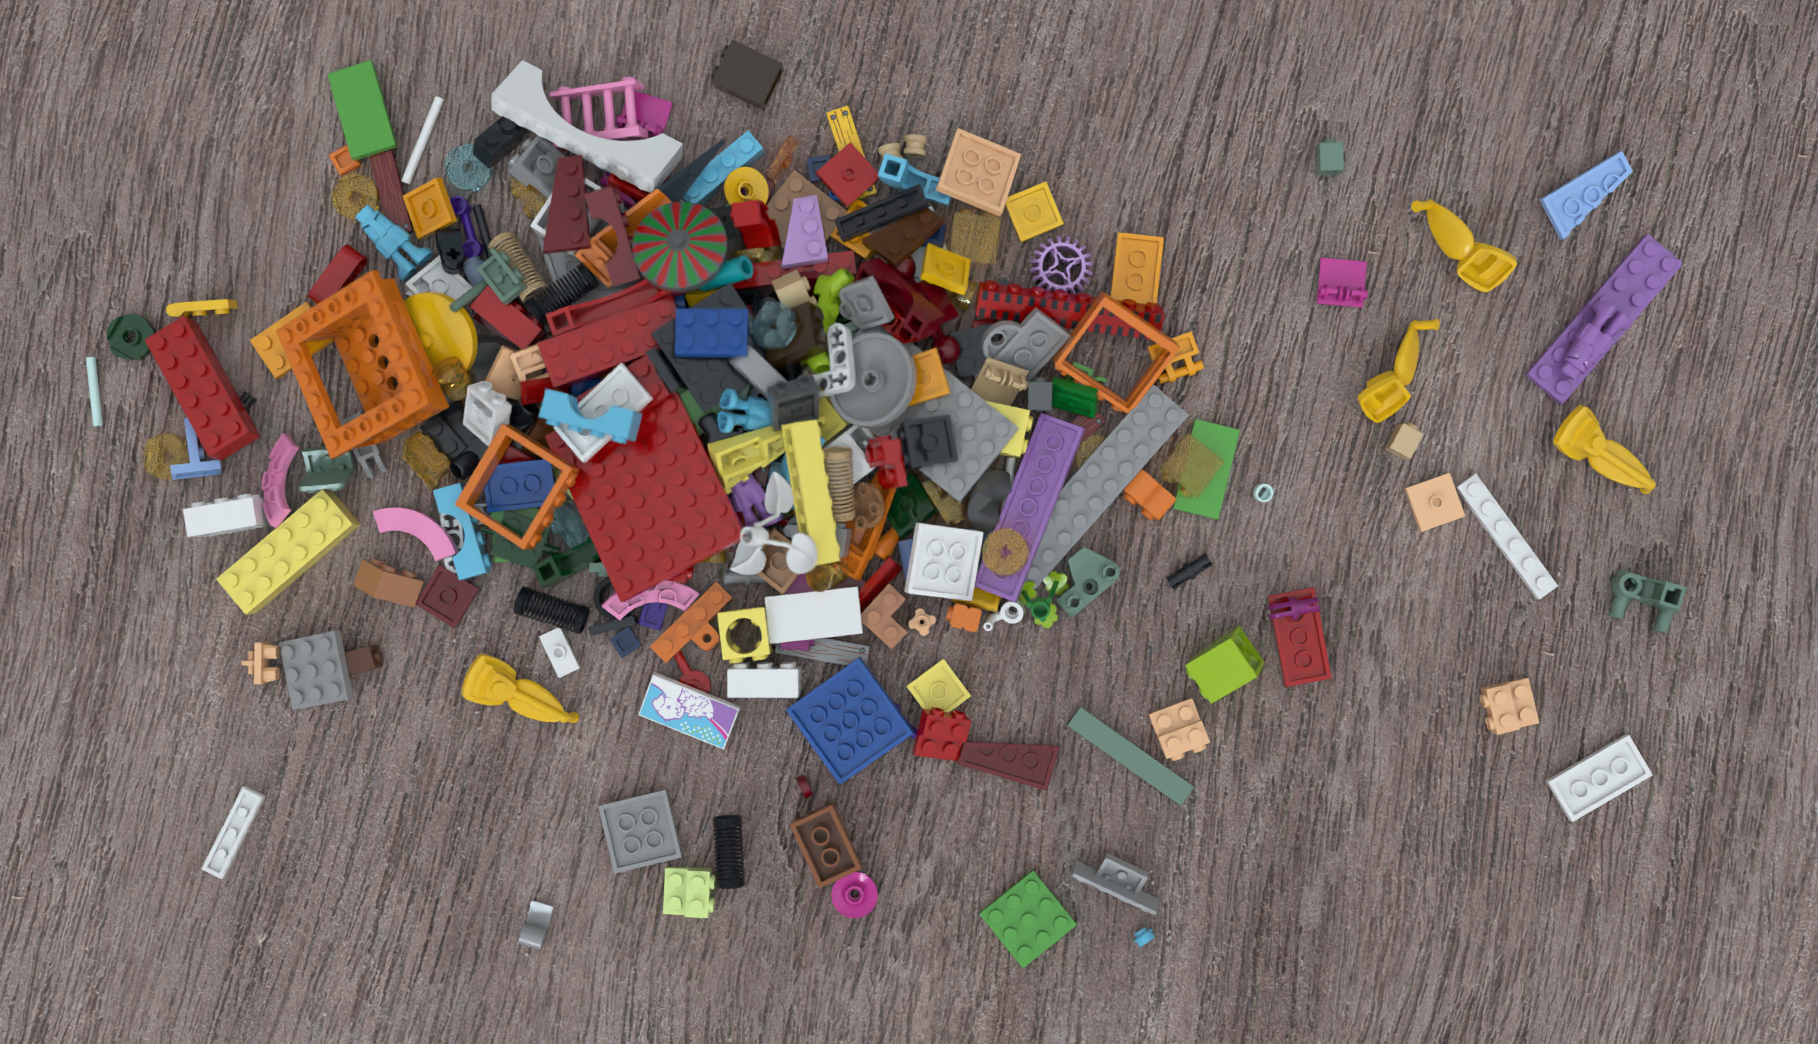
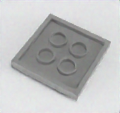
M340 630L279 642L292 710L354 698Z
M667 789L598 806L614 874L682 858L683 854Z

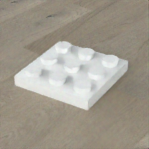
M916 522L904 592L972 601L984 532Z

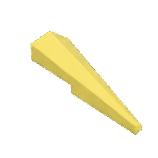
M819 411L817 424L825 423V415L821 411ZM772 426L707 444L709 457L727 494L732 492L731 488L741 480L743 482L749 479L748 475L757 468L766 467L785 452L782 430L774 431Z

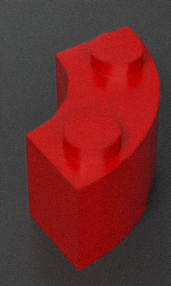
M751 200L731 203V220L734 222V227L741 231L747 250L781 246L775 219L769 218L766 212L769 208L763 201Z

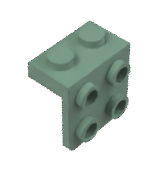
M326 446L304 448L302 454L307 474L298 485L299 491H307V493H315L321 489H330L331 491L343 489L356 471L352 450L338 458L331 459Z

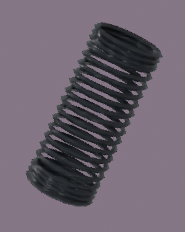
M583 262L578 266L576 265L585 281L577 270L573 268L582 284L571 270L569 271L579 287L571 276L566 273L576 290L566 276L563 275L573 293L563 279L559 277V280L570 296L560 282L556 280V283L567 299L554 282L552 284L563 300L550 284L549 287L560 303L549 288L545 287L557 306L546 291L542 289V292L554 309L541 292H539L541 298L535 294L547 314L558 310V308L561 309L572 305V302L576 304V300L579 301V298L582 299L583 296H586V293L589 294V290L593 292V289L596 290V288L600 287L594 275ZM532 296L528 301L526 300V304L538 322L544 325L548 323L546 313L535 297ZM543 301L547 304L551 312L547 309Z
M523 586L516 597L513 611L514 614L519 616L523 615L532 620L543 621L547 625H555L559 629L570 630L579 635L585 628L590 609L589 606L576 605V602L572 604V601L568 603V600L564 602V598L560 599V597L549 596L548 593L537 592V590L533 591L532 588Z
M721 815L713 817V828H717L713 830V832H716L713 834L715 836L713 839L715 840L714 844L716 845L714 848L717 849L714 851L717 853L714 855L717 857L714 859L717 861L715 863V869L717 870L715 871L717 874L715 877L718 878L715 880L716 888L736 889L744 887L745 875L743 874L745 871L743 870L745 868L743 866L745 864L743 863L744 851L742 850L744 848L742 846V816Z

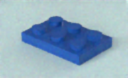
M676 309L675 356L748 357V309Z
M545 459L498 464L484 487L487 512L541 507L556 483L553 464Z

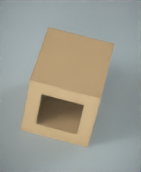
M1412 423L1398 424L1384 449L1404 460L1411 459L1424 434L1419 432V428Z

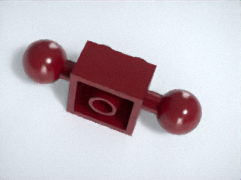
M911 256L904 260L897 269L887 263L945 315L936 334L931 335L933 340L931 349L937 348L942 365L954 363L960 355V345L952 336L944 335L941 327L957 318L959 314L945 288L930 284L925 280L916 283L914 279L916 264Z

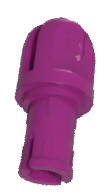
M1293 596L1288 597V602L1269 605L1267 610L1288 607L1289 611L1270 614L1268 617L1275 619L1290 616L1292 620H1297L1299 614L1319 612V605L1309 606V604L1319 603L1318 598L1296 600Z

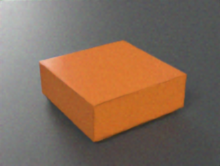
M348 145L329 154L341 176L362 166L359 160L353 161L351 159Z

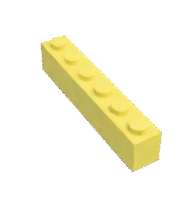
M817 420L781 425L798 532L810 536L817 548L816 565L840 561V546L835 534L836 522L833 519L831 510L833 503L828 491L829 478L824 467L825 454L820 442L821 429L817 424Z

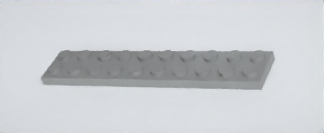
M1152 385L1135 409H1132L1062 488L1025 581H1033L1035 583V586L1032 587L1033 589L1040 585L1189 416L1155 385Z

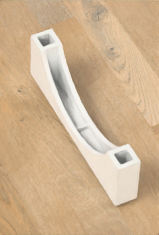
M523 60L491 94L492 111L498 115L510 119L517 125L529 129L538 136L548 139L577 156L582 155L583 159L588 160L601 169L609 171L622 180L628 181L643 191L651 193L661 186L682 159L683 143L663 133L643 140L616 141L590 135L570 125L549 104L542 87V70Z

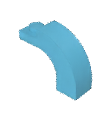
M885 153L878 173V177L882 182L900 192L920 184L927 202L929 200L949 207L952 197L936 191L939 177L915 169L906 159Z

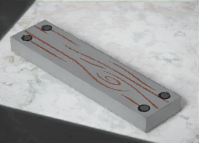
M829 638L815 639V645L810 646V651L780 649L781 643H776L775 653L846 666L858 657H861L867 665L870 646Z

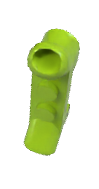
M844 268L838 269L832 275H820L813 293L820 297L817 307L823 311V325L826 334L829 328L835 324L839 314V306L841 304L840 290L854 280L852 273ZM827 352L800 362L801 364L809 365L814 374L830 371V361Z

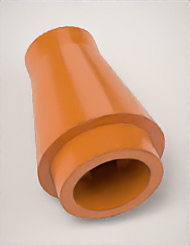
M893 526L879 538L874 555L883 561L889 557L891 558L901 538Z

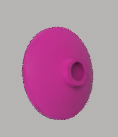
M854 872L834 883L831 898L834 907L840 914L848 918H861L869 914L875 907L878 891L874 881L868 875L862 872ZM853 889L859 891V895L857 897H853L850 892Z

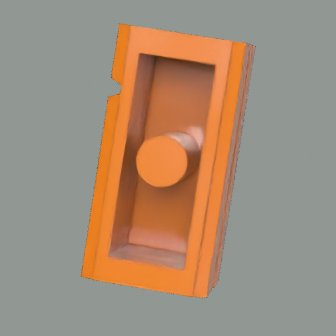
M956 602L953 606H948L945 619L949 621L951 627L959 629L964 627V630L975 633L978 630L982 612L980 608L967 607L965 604Z

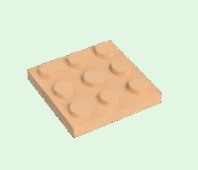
M957 128L936 191L1000 216L1003 213L1021 154Z

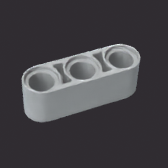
M749 345L748 357H732L729 360L731 365L767 399L768 387L774 386L777 381L787 382Z

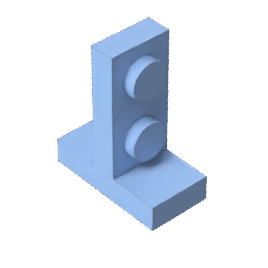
M184 418L190 463L170 465L172 480L221 475L220 460L200 462L205 460L203 446L198 447V436L188 418Z

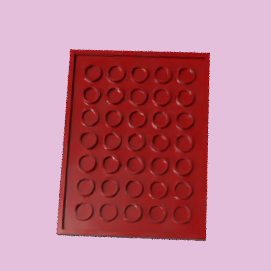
M671 393V397L642 414L635 442L627 440L626 444L612 441L611 438L586 463L579 459L556 430L545 435L552 452L580 469L575 479L576 483L569 487V491L620 602L623 603L741 541L740 533L743 526L680 394Z

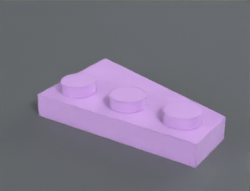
M817 195L795 198L793 201L782 269L828 262Z

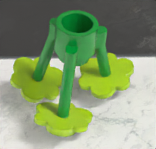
M1051 571L1043 580L1046 584V590L1050 591L1046 598L1037 597L1032 601L1031 598L1037 595L1036 591L1032 588L1035 586V583L1033 581L1024 583L1018 600L1028 608H1031V614L1035 617L1034 621L1037 625L1042 624L1044 628H1050L1053 622L1057 621L1058 615L1055 614L1057 607L1051 602L1054 593L1061 595L1064 590L1069 588L1068 577L1065 573L1058 574L1057 571Z

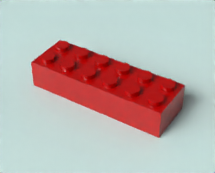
M672 296L538 342V349L554 391H559L610 373L620 363L627 367L647 355L646 351L651 348L661 350L651 336V333L676 318L677 308Z
M182 316L145 339L146 344L209 457L222 461L261 437L196 321Z

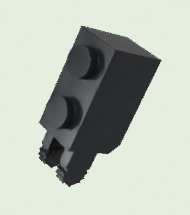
M502 116L475 138L473 155L491 169L519 146L523 135L529 129L521 127Z

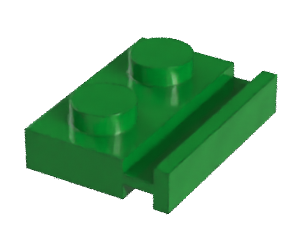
M1054 377L1052 381V407L1094 419L1097 414V393L1099 389Z

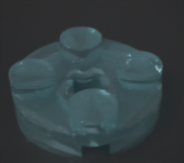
M473 144L455 147L448 153L444 163L449 181L463 191L481 190L488 183L492 175V168L489 169L473 155ZM473 162V171L465 173L466 170L463 168V165Z
M768 301L759 310L749 329L753 334L754 340L760 346L768 350H774L773 348L777 347L782 348L792 340L796 332V325H794V318L796 316L794 311L785 304ZM774 322L777 325L775 330L771 329Z
M565 501L555 510L551 529L556 535H560L570 548H574L587 541L589 532L585 524H582L577 506L570 501Z

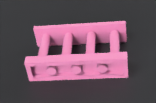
M624 77L619 82L573 89L571 87L557 88L558 91L549 92V97L561 102L562 118L570 125H572L570 100L582 99L583 132L616 141L648 139V130L640 127L636 122L634 91L644 89V84L637 81L634 77ZM625 92L627 124L625 128L618 129L615 127L613 94ZM603 95L606 127L604 131L596 132L593 126L591 97ZM553 143V146H554L556 149H558V150H560V151H563V152L569 151V150H567V149H565V148H561V147L557 146L555 143Z

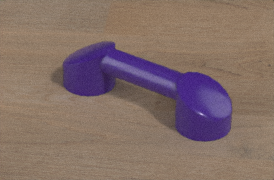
M454 196L450 199L454 213L461 218L467 241L463 244L464 255L469 258L481 256L484 246L476 238L469 215L471 205L467 199L461 196Z

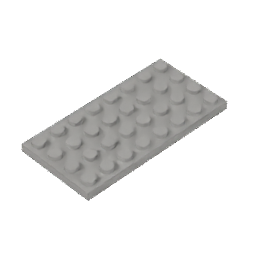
M878 325L865 330L860 329L853 339L867 333H883L891 337L893 336L882 326ZM903 343L912 356L923 352L913 343ZM944 369L951 394L906 408L894 421L881 427L868 429L878 437L891 435V439H898L897 428H900V423L903 421L950 414L958 461L919 470L956 500L962 502L1020 428ZM826 379L819 383V387L822 386L824 390L827 387ZM901 442L902 451H904L903 442Z

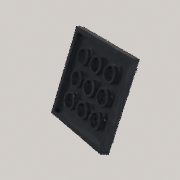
M727 284L690 309H747L732 284ZM749 312L748 345L767 362L763 331ZM676 318L651 333V336L703 413L720 403L721 396L726 389H734L737 392L750 383L731 365L729 360L732 357H676Z

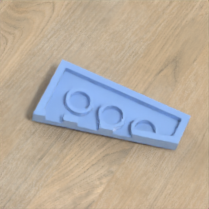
M1623 151L1613 154L1539 199L1560 240L1565 239L1570 234L1569 232L1576 225H1579L1585 219L1584 217L1602 202L1603 198L1615 190L1633 172Z

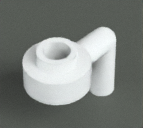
M1006 600L1000 611L987 616L983 628L986 631H990L994 623L1002 619L1012 624L1019 622L1025 612L1024 605L1019 600L1017 603ZM1014 606L1017 608V611L1012 612L1009 607Z

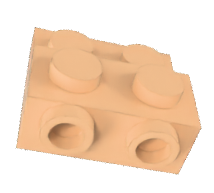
M1524 677L1481 688L1480 702L1482 707L1486 709L1487 717H1485V723L1491 733L1499 735L1539 723L1529 678Z
M1192 698L1148 713L1166 759L1171 758L1172 761L1179 760L1185 757L1184 752L1193 750V753L1206 749L1205 744L1210 743Z

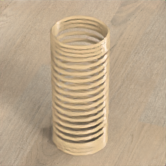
M504 232L497 235L490 241L488 249L495 248L503 240L512 237V239L500 244L496 250L498 252L503 250L512 260L509 263L511 267H516L524 275L525 279L523 282L526 283L525 285L528 288L519 295L522 302L526 303V300L528 301L532 296L538 301L535 294L541 298L539 292H541L545 296L542 289L547 293L545 287H548V285L544 282V279L533 262H531V259H529V256L513 232ZM540 287H542V289L539 290L537 293H535V294H533V295H530V296H527L528 294H531V293L537 291Z
M849 447L826 448L823 450L825 454V472L846 471L842 473H827L828 476L846 475L843 477H828L829 480L846 479L844 481H829L828 483H846L845 485H828V488L846 487L845 489H828L829 492H846L829 494L830 496H847L832 497V500H847L832 501L833 504H848L833 505L832 508H835L831 509L835 522L853 520L856 516L854 509L855 493L853 492L854 481L852 480L854 478L852 476L854 474L852 472V449ZM829 463H845L840 465H827ZM829 467H846L841 469H826Z

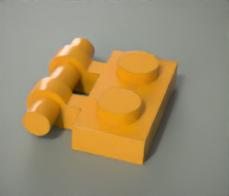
M1192 331L1172 338L1178 343L1180 349L1164 369L1165 373L1158 377L1160 384L1175 382L1177 378L1185 375L1192 376L1197 371L1204 369L1201 360L1193 363L1191 356L1199 354ZM1159 344L1147 347L1152 363L1163 349ZM1183 359L1185 366L1173 370L1171 363Z

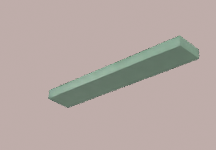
M1082 707L1077 709L1068 722V727L1180 806L1193 790V785Z

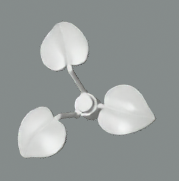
M778 472L772 473L765 493V508L769 514L774 515L761 522H755L754 527H744L740 533L741 541L730 567V570L736 573L755 575L763 570L766 556L761 549L764 544L789 548L786 561L788 567L794 573H807L816 565L817 548L810 536L797 533L793 536L792 543L790 544L769 540L768 531L762 527L780 517V512L787 513L790 511L794 503L791 484Z

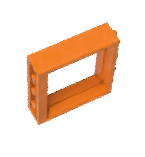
M1101 291L1071 332V337L1057 351L1052 360L1055 369L1062 375L1066 376L1069 374L1074 378L1073 381L1075 383L1099 389L1097 393L1099 400L1103 401L1106 399L1112 403L1110 406L1114 410L1121 413L1124 411L1128 414L1142 400L1179 351L1180 347L1175 340ZM1103 307L1163 347L1162 351L1125 399L1065 359Z
M502 424L454 505L522 549H533L538 542H541V534L545 527H549L553 522V514L557 507L559 508L566 499L565 493L568 488L576 483L575 479L580 469L512 425ZM513 439L562 470L524 537H521L474 506Z

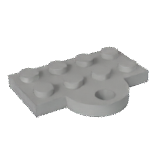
M1035 307L1021 324L1006 320L991 325L982 337L981 346L986 359L990 357L1028 370L1029 373L1025 381L1029 382L1071 335L1066 329ZM998 333L1003 335L999 341H991L993 335ZM981 368L974 374L975 380Z

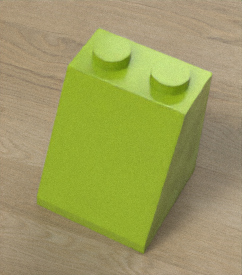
M1238 625L1191 657L1185 664L1188 676L1198 684L1201 695L1212 704L1257 678L1265 662L1240 625Z

